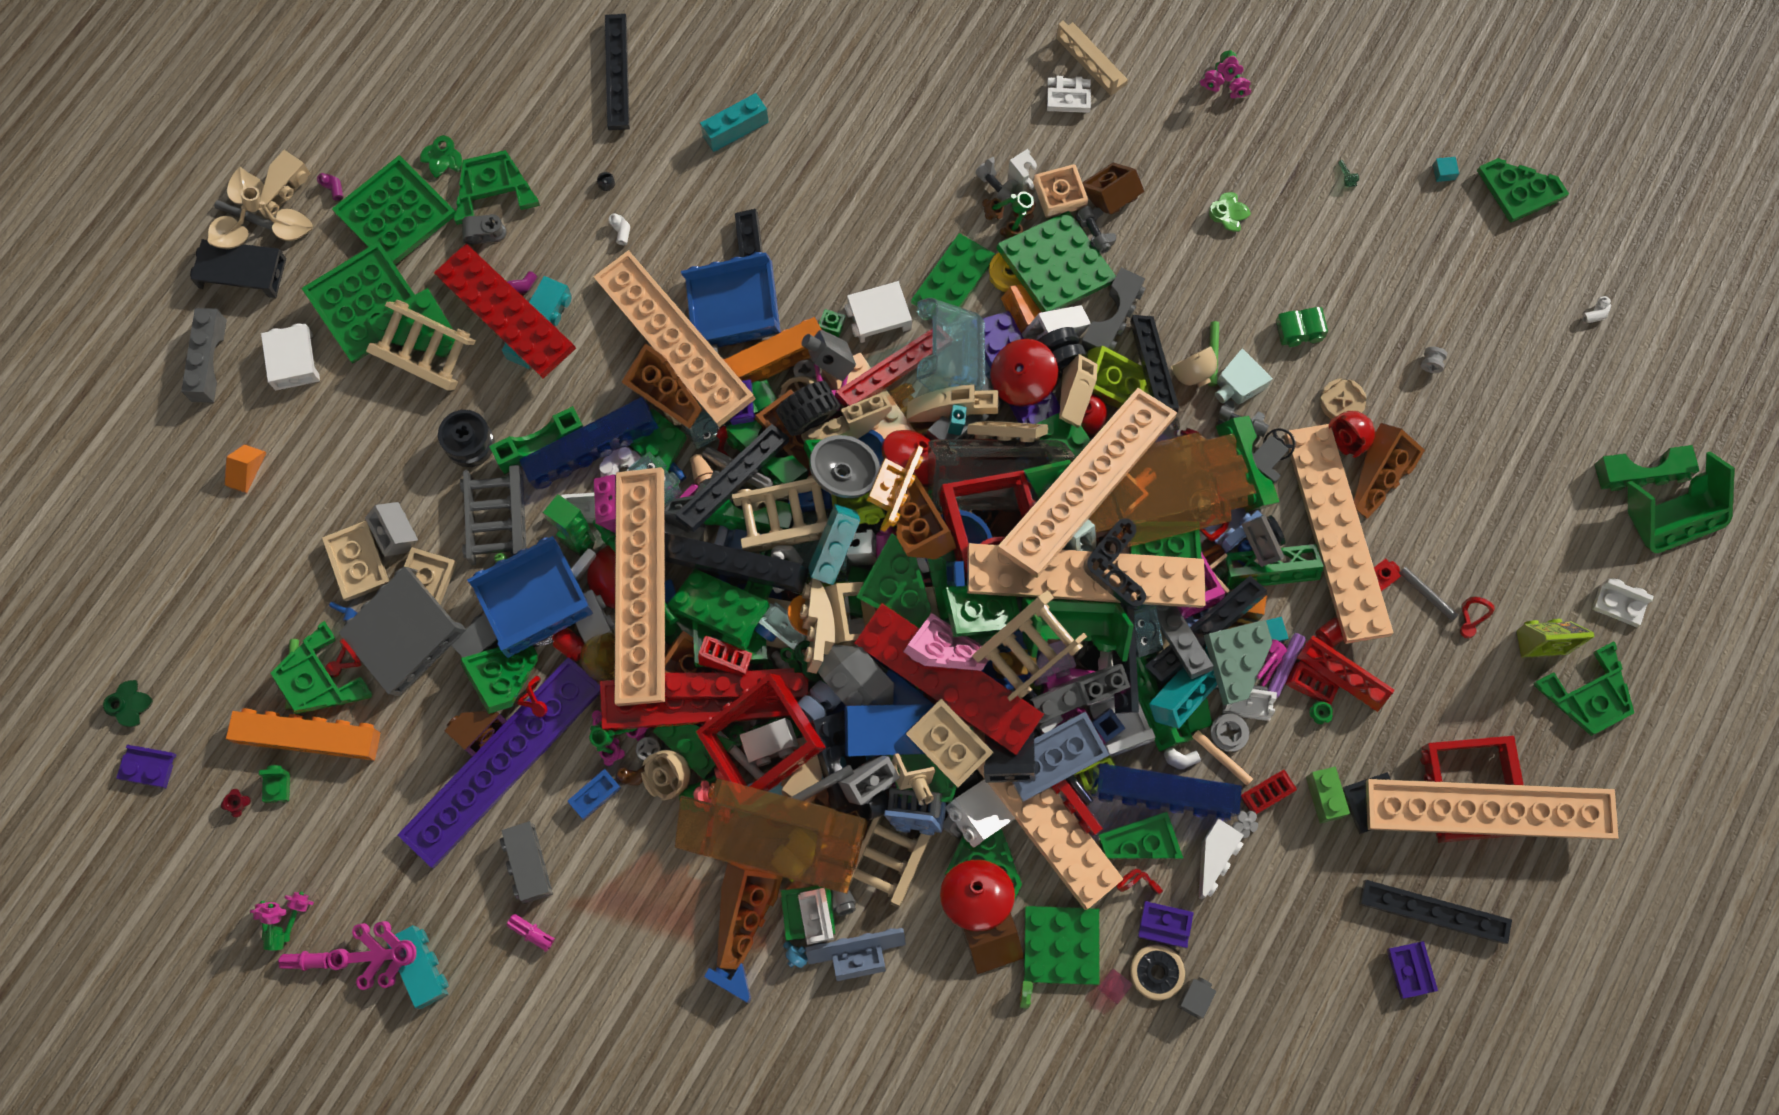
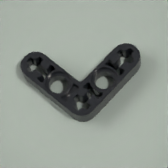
M1123 518L1110 529L1085 560L1084 570L1088 576L1129 609H1135L1145 602L1146 593L1140 585L1113 564L1136 534L1134 522ZM1126 526L1128 528L1127 533L1118 539L1116 536ZM1105 542H1111L1115 545L1116 552L1114 554L1106 552L1104 548ZM1098 561L1100 563L1099 568L1094 570L1092 568L1093 563ZM1106 569L1110 570L1104 578L1101 576ZM1111 575L1119 577L1121 581L1119 587H1113L1109 583ZM1126 585H1128L1129 587L1126 589V591L1121 593L1120 591ZM1135 592L1137 600L1131 601V594Z

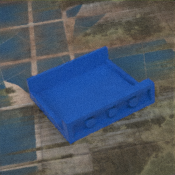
M756 252L746 257H733L724 262H711L709 265L701 267L692 266L687 270L681 271L682 276L686 280L690 322L711 346L717 344L718 347L775 336L781 332L773 265L766 252Z
M553 536L543 538L536 545L528 549H521L514 556L499 560L493 567L478 571L473 577L467 579L468 583L473 587L498 639L500 650L507 658L593 614L559 544Z

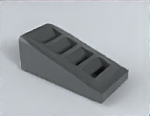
M890 788L887 811L930 815L934 818H939L942 793L931 792L934 799L931 802L930 811H928V804H925L924 799V805H921V810H918V799L914 790ZM898 794H902L901 808H897ZM909 795L912 796L911 809H907Z

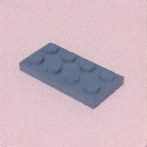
M1086 711L1035 738V781L1012 782L1022 802L1109 756L1110 754Z

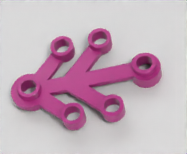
M387 921L376 923L373 931L377 937H382L392 949H385L370 935L369 926L362 923L353 927L352 935L355 939H360L371 951L349 953L345 949H336L328 954L327 963L333 970L346 968L349 963L372 961L363 975H360L356 980L357 987L360 990L373 987L374 976L386 960L393 959L386 972L381 973L378 977V984L382 988L393 986L396 981L395 975L401 966L410 965L416 958L415 945L409 940L400 941L391 932V925ZM381 925L384 927L383 933L381 932ZM386 976L388 977V984L385 982ZM364 978L367 980V985L364 984Z

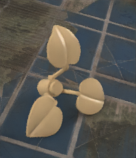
M239 167L229 181L227 194L233 203L243 204L241 206L240 219L237 222L233 217L229 216L216 218L209 227L207 241L210 245L222 249H231L242 245L249 235L248 230L241 226L244 222L245 213L247 210L249 212H256L259 208H262L269 219L275 222L272 226L273 233L284 241H294L312 231L313 225L306 216L292 209H281L277 212L276 218L273 217L265 206V202L261 201L264 188L263 182L245 171L242 167Z

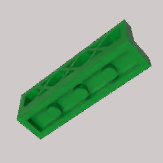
M1317 544L1283 547L1281 550L1284 555L1292 559L1290 562L1283 563L1279 560L1262 567L1254 562L1257 558L1254 551L1227 553L1228 556L1224 559L1228 571L1227 588L1229 590L1235 589L1249 576L1253 577L1262 586L1320 580L1324 566ZM1312 552L1314 560H1305L1300 556L1302 553ZM1240 560L1246 565L1241 568H1233L1232 561Z
M1156 652L1136 656L1138 701L1150 729L1152 728L1156 746L1159 752L1177 744L1193 740L1186 721L1179 728L1183 737L1179 736L1175 727L1155 722L1149 703L1161 690L1157 684L1159 682L1145 669V665L1148 664L1147 660L1151 661L1157 656ZM1168 681L1161 685L1162 689L1166 686Z

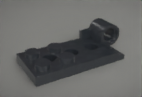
M845 710L809 721L826 747L817 754L823 778L842 769L840 764L842 756L846 759V766L850 764L852 770L866 762L865 756H845ZM835 732L840 737V742L838 745L835 744L833 740ZM838 783L827 788L834 817L857 810L861 819L869 821L884 815L885 810H888L889 797L884 791L877 793L866 804L858 805L847 800Z

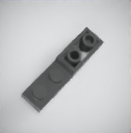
M1118 664L1047 689L1048 692L1030 699V703L1033 707L1044 713L1039 722L1043 723L1082 705L1088 706L1129 688L1130 685L1123 665Z

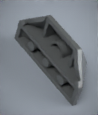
M833 645L829 654H824L818 673L846 706L893 705L894 683L862 647Z

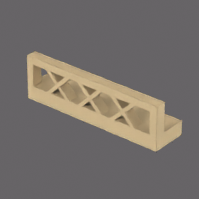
M1063 20L1058 24L1056 39L1110 96L1127 85L1128 79L1073 22L1067 25Z

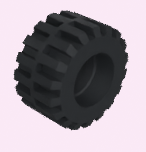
M818 381L799 389L787 397L778 406L776 413L791 436H797L821 425L831 418L839 409L840 404L826 381Z

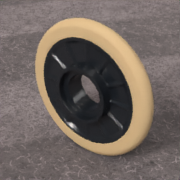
M1154 944L1142 948L1134 956L1130 974L1135 988L1143 996L1152 1000H1166L1173 997L1181 989L1185 979V968L1181 958L1174 950L1164 945ZM1154 965H1160L1164 969V976L1160 980L1153 978L1151 975V969Z

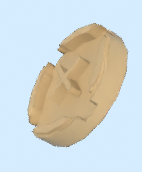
M1335 379L1329 382L1323 389L1320 405L1325 415L1331 420L1345 411H1359L1363 413L1366 406V394L1355 381Z

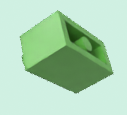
M1336 766L1314 771L1306 776L1320 824L1342 819L1350 814Z

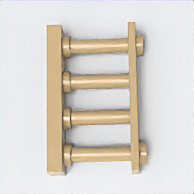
M400 300L386 302L385 306L394 310L382 341L369 343L366 352L446 390H455L458 381L452 379V370L463 344L474 345L476 340L469 338L470 334L461 329H457V331L452 330L408 309L409 305ZM402 315H405L415 321L402 351L397 353L391 350L392 346L390 344ZM424 324L435 329L423 360H420L418 363L411 359L412 355L410 354ZM445 334L454 338L455 342L443 370L437 372L431 369V362L442 336Z
M812 475L805 480L756 490L742 489L737 494H732L735 507L742 505L748 535L746 538L741 539L743 551L757 553L771 550L777 545H795L820 540L828 519L821 491L823 488L818 485ZM812 491L818 521L815 524L806 525L803 522L798 494ZM789 496L794 526L791 529L783 530L780 528L775 498ZM765 501L771 530L767 534L760 535L756 530L751 503Z
M1048 590L1037 597L972 655L977 663L985 657L988 661L991 660L1016 690L1007 697L1009 701L1013 700L1017 695L1022 699L1032 690L1029 686L1067 653L1073 656L1083 647L1080 642L1087 637L1083 633L1074 640L1048 610L1050 607L1047 604L1054 598ZM1035 614L1038 617L1041 616L1066 645V648L1058 655L1032 626L1033 622L1030 618ZM1018 629L1021 632L1024 631L1050 661L1041 669L1015 640L1016 636L1013 633ZM1001 644L1008 646L1033 676L1023 683L999 655L998 646Z
M880 816L873 819L854 863H848L843 876L847 877L845 881L847 885L851 886L855 878L888 893V897L892 898L890 904L900 908L932 835L921 833L918 839L913 838L912 840L879 825L882 817ZM874 833L908 848V851L912 853L909 861L904 860L901 862L868 847ZM866 856L899 871L898 874L902 875L899 883H893L892 885L859 870L858 868L863 857Z

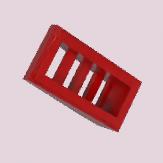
M705 636L698 654L699 665L746 676L752 658V653ZM719 653L723 654L721 659L718 658ZM729 655L733 656L731 662L727 661ZM738 657L743 658L740 666L736 665Z
M1301 661L1294 663L1285 683L1290 688L1317 701L1326 702L1329 705L1332 704L1339 688L1337 684ZM1310 677L1309 683L1306 685L1305 682ZM1316 682H1320L1317 689L1314 690ZM1325 685H1327V686H1329V687H1328L1327 692H1326V694H1325V696H1324V695L1322 694V692H1323V690H1324Z
M1283 769L1244 792L1240 797L1249 811L1258 814L1293 794L1297 789L1287 772ZM1277 779H1279L1282 783L1283 787L1286 790L1285 792L1280 787L1279 783L1277 782ZM1269 784L1273 786L1278 796H1274L1268 787ZM1260 789H1263L1264 793L1268 797V802H1266L1263 798L1262 794L1259 791ZM1254 793L1259 803L1261 804L1260 807L1256 806L1255 802L1250 796L1251 794Z

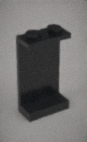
M201 239L200 247L196 249V261L194 267L191 268L190 277L199 289H203L205 283L261 289L267 297L277 298L286 257L278 248L242 244L236 248L222 249L210 245L205 239Z
M1032 690L1022 698L1029 704H1031L1030 699L1033 698ZM1034 731L1017 755L985 734V744L993 751L985 760L984 777L986 783L1035 781Z

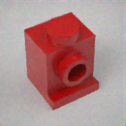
M1386 558L1374 567L1381 592L1401 577L1399 566L1394 561L1389 562Z

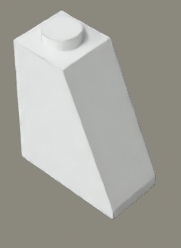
M1082 305L1039 313L1024 330L1022 336L1024 339L1038 340L1043 335L1058 328L1073 327L1079 337L1091 323Z

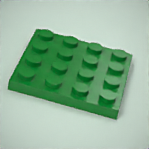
M400 155L332 208L333 212L367 247L379 241L395 265L453 219L456 211Z
M1069 211L998 243L996 247L1042 313L1059 310L1112 285L1116 278V275L1098 250L1092 247L1090 239Z
M379 241L301 288L352 364L369 354L366 352L369 343H378L380 341L368 320L390 309L385 306L386 302H396V300L403 302L415 295Z

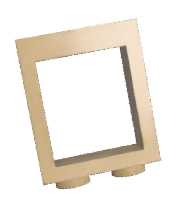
M864 582L838 583L824 588L834 617V645L856 646L854 643L860 634L849 635L843 596H857ZM861 600L864 625L866 627L877 611V608Z

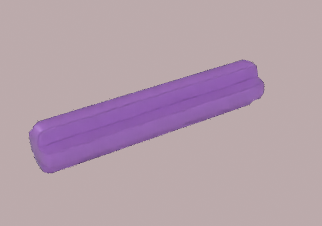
M1298 633L1292 636L1287 652L1282 657V661L1268 687V691L1277 692L1276 698L1279 697L1306 640L1304 636Z

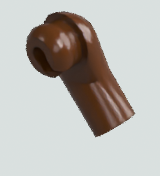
M645 765L637 771L621 768L617 772L619 782L623 785H640L643 782L642 772H645Z

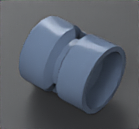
M819 680L809 690L810 695H804L798 704L808 720L812 721L827 716V711L832 712L842 701L827 684Z

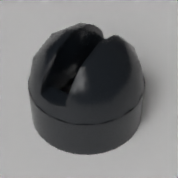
M605 171L598 175L597 184L601 190L610 191L615 186V180L611 173Z

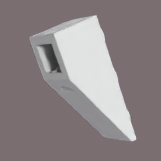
M1220 819L1213 823L1202 841L1198 897L1201 900L1207 895L1210 897L1213 895L1218 887L1215 881L1219 875L1224 876L1231 865L1228 862L1232 854L1236 856L1243 846V843L1240 841L1244 835Z

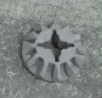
M1235 714L1219 716L1210 728L1211 739H1213L1217 747L1225 752H1236L1243 748L1249 739V728L1246 722ZM1226 727H1229L1231 731H1239L1232 736V741L1228 736H1221L1226 731Z

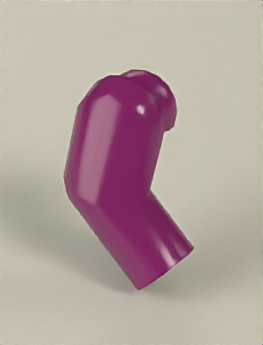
M320 173L317 176L318 184L331 190L333 200L340 201L344 198L341 181L337 177L327 173Z
M528 271L523 280L507 282L520 294H526L538 277L535 273Z

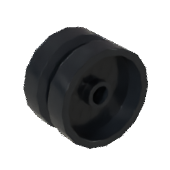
M1073 327L1058 328L1037 340L1046 345L1054 354L1058 364L1057 379L1062 377L1063 369L1078 354L1088 359L1084 347L1078 344L1080 339Z
M463 409L451 412L443 419L438 429L439 443L453 463L461 467H475L483 464L490 458L492 451L489 446L495 443V439L487 422L479 413Z

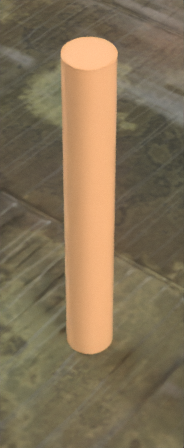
M1199 730L1192 736L1246 786L1253 780L1251 776Z

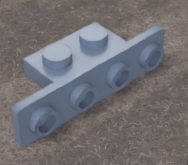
M891 928L884 932L866 933L859 937L841 938L824 944L816 943L806 947L805 950L808 964L833 960L836 980L841 981L885 972L882 950L904 946L906 942L903 928Z

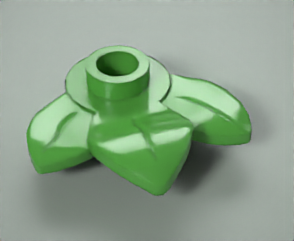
M1233 192L1222 194L1219 200L1214 201L1209 208L1210 218L1215 222H1221L1227 230L1239 232L1241 230L1239 221L1247 219L1251 214L1245 204L1238 202V195Z

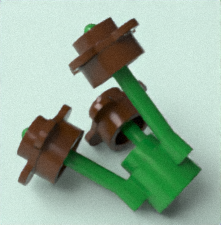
M1020 192L1017 196L1012 194L1002 202L997 198L992 200L984 199L982 201L987 220H992L993 218L1001 219L1004 206L1012 203L1013 215L1017 219L1016 221L1007 222L1006 226L999 231L1006 239L1023 232V228L1020 225L1023 217L1026 220H1032L1034 217L1033 210L1036 207V202L1033 196L1027 192Z

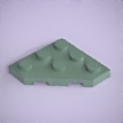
M1266 620L1204 635L1223 705L1249 698L1257 680V675L1272 645Z

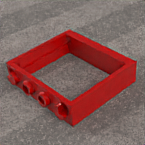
M1024 470L942 484L937 494L946 525L957 547L953 550L956 561H963L965 581H967V545L969 543L956 497L1013 487L1023 518L1036 504V501L1032 500L1030 494L1031 484L1027 482Z
M767 674L763 678L760 677L755 686L743 690L738 695L739 698L724 705L720 709L721 712L706 719V723L696 731L740 805H752L826 748L780 675ZM774 689L807 742L748 787L716 734Z
M1513 735L1427 743L1421 747L1422 758L1420 759L1422 765H1425L1426 774L1424 775V781L1443 782L1437 751L1498 746L1505 785H1524L1515 737ZM1436 833L1438 843L1511 837L1509 835Z

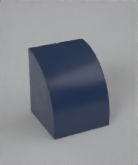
M1111 708L1106 709L1092 721L1093 726L1106 743L1126 729Z

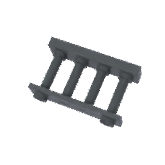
M519 465L509 466L510 474L500 478L473 480L468 470L463 471V479H460L461 492L464 493L466 544H463L462 552L463 557L471 565H476V555L510 551L511 554L515 555L519 550L527 548L523 472ZM503 486L510 488L511 496H507V499L474 502L473 489ZM500 508L511 510L512 518H508L506 521L475 523L474 511ZM509 530L512 532L513 540H509V542L475 546V533Z

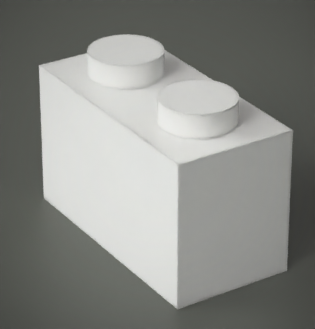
M786 718L740 735L748 763L757 764V767L771 763V759L777 756L780 758L788 757L793 753V750L799 748L791 721Z

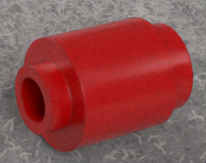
M1332 618L1315 632L1318 639L1332 648L1344 640L1338 618Z
M568 627L555 633L552 637L554 641L552 646L571 660L579 661L588 650L584 640Z

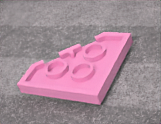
M932 613L904 650V653L909 655L911 659L920 662L924 666L982 671L988 662L985 657L977 663L972 657L982 645L968 636L953 637L951 626Z

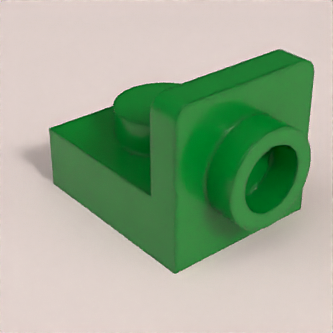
M271 765L267 766V770H259L258 775L263 777L262 802L289 801L290 772L282 769V766Z

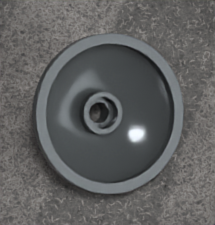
M846 435L829 436L818 442L809 460L811 474L818 485L830 494L842 498H857L869 493L880 468L877 456L868 445Z

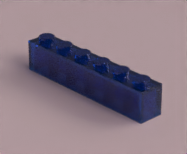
M641 397L519 459L529 483L536 490L543 489L560 478L570 476L573 471L588 467L593 461L611 455L614 450L629 446L634 440L652 434L659 426L649 405Z
M1100 763L1094 767L1091 796H1097L1098 800L1103 802H1113V799L1122 800V804L1136 806L1137 803L1146 804L1148 809L1167 807L1170 812L1184 813V810L1193 811L1194 816L1207 817L1208 814L1216 815V819L1231 820L1232 817L1240 815L1242 785Z

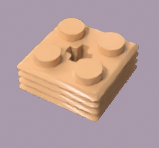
M1075 164L1034 175L1033 184L1046 218L1055 217L1067 211H1077L1087 206L1088 197Z

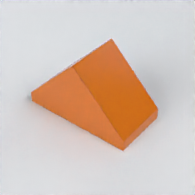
M243 445L226 457L225 486L248 493L266 452Z

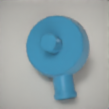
M786 941L783 947L787 950L785 955L789 960L788 965L790 967L795 965L799 968L805 966L808 961L807 955L804 953L806 951L803 946L798 948L793 946L790 941Z

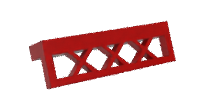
M1314 635L1305 643L1297 656L1299 660L1377 712L1395 691V689Z

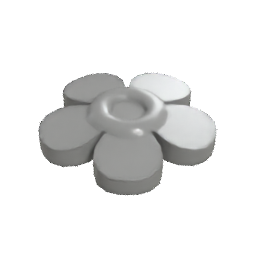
M1241 811L1237 814L1239 822H1235L1233 828L1244 835L1242 838H1247L1250 835V831L1255 832L1257 830L1258 823L1255 822L1257 818L1256 813L1253 811L1248 813Z

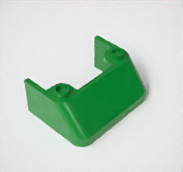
M1711 451L1706 452L1705 472L1692 478L1689 484V493L1656 506L1655 497L1633 481L1628 482V514L1645 546L1653 553H1661L1728 526L1733 517L1735 468Z
M1022 597V611L1036 598ZM1052 599L1047 604L1050 607L1048 610L1074 640L1085 633L1087 637L1082 641H1092L1097 649L1102 652L1116 650L1121 660L1127 661L1134 625L1119 603ZM1035 614L1030 618L1033 622L1032 626L1046 642L1048 639L1060 640L1041 616L1038 617ZM1023 631V642L1031 657L1036 658L1039 648Z

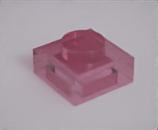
M1111 969L1097 989L1117 1005L1133 984L1115 969Z

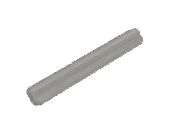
M706 447L702 453L706 460L722 469L734 460L712 447ZM758 472L747 481L759 489L773 486L770 478Z

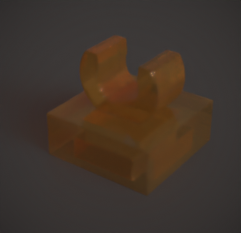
M905 382L888 393L899 409L904 408L903 400L906 398L908 401L913 400L914 397L911 394L915 393L912 384Z

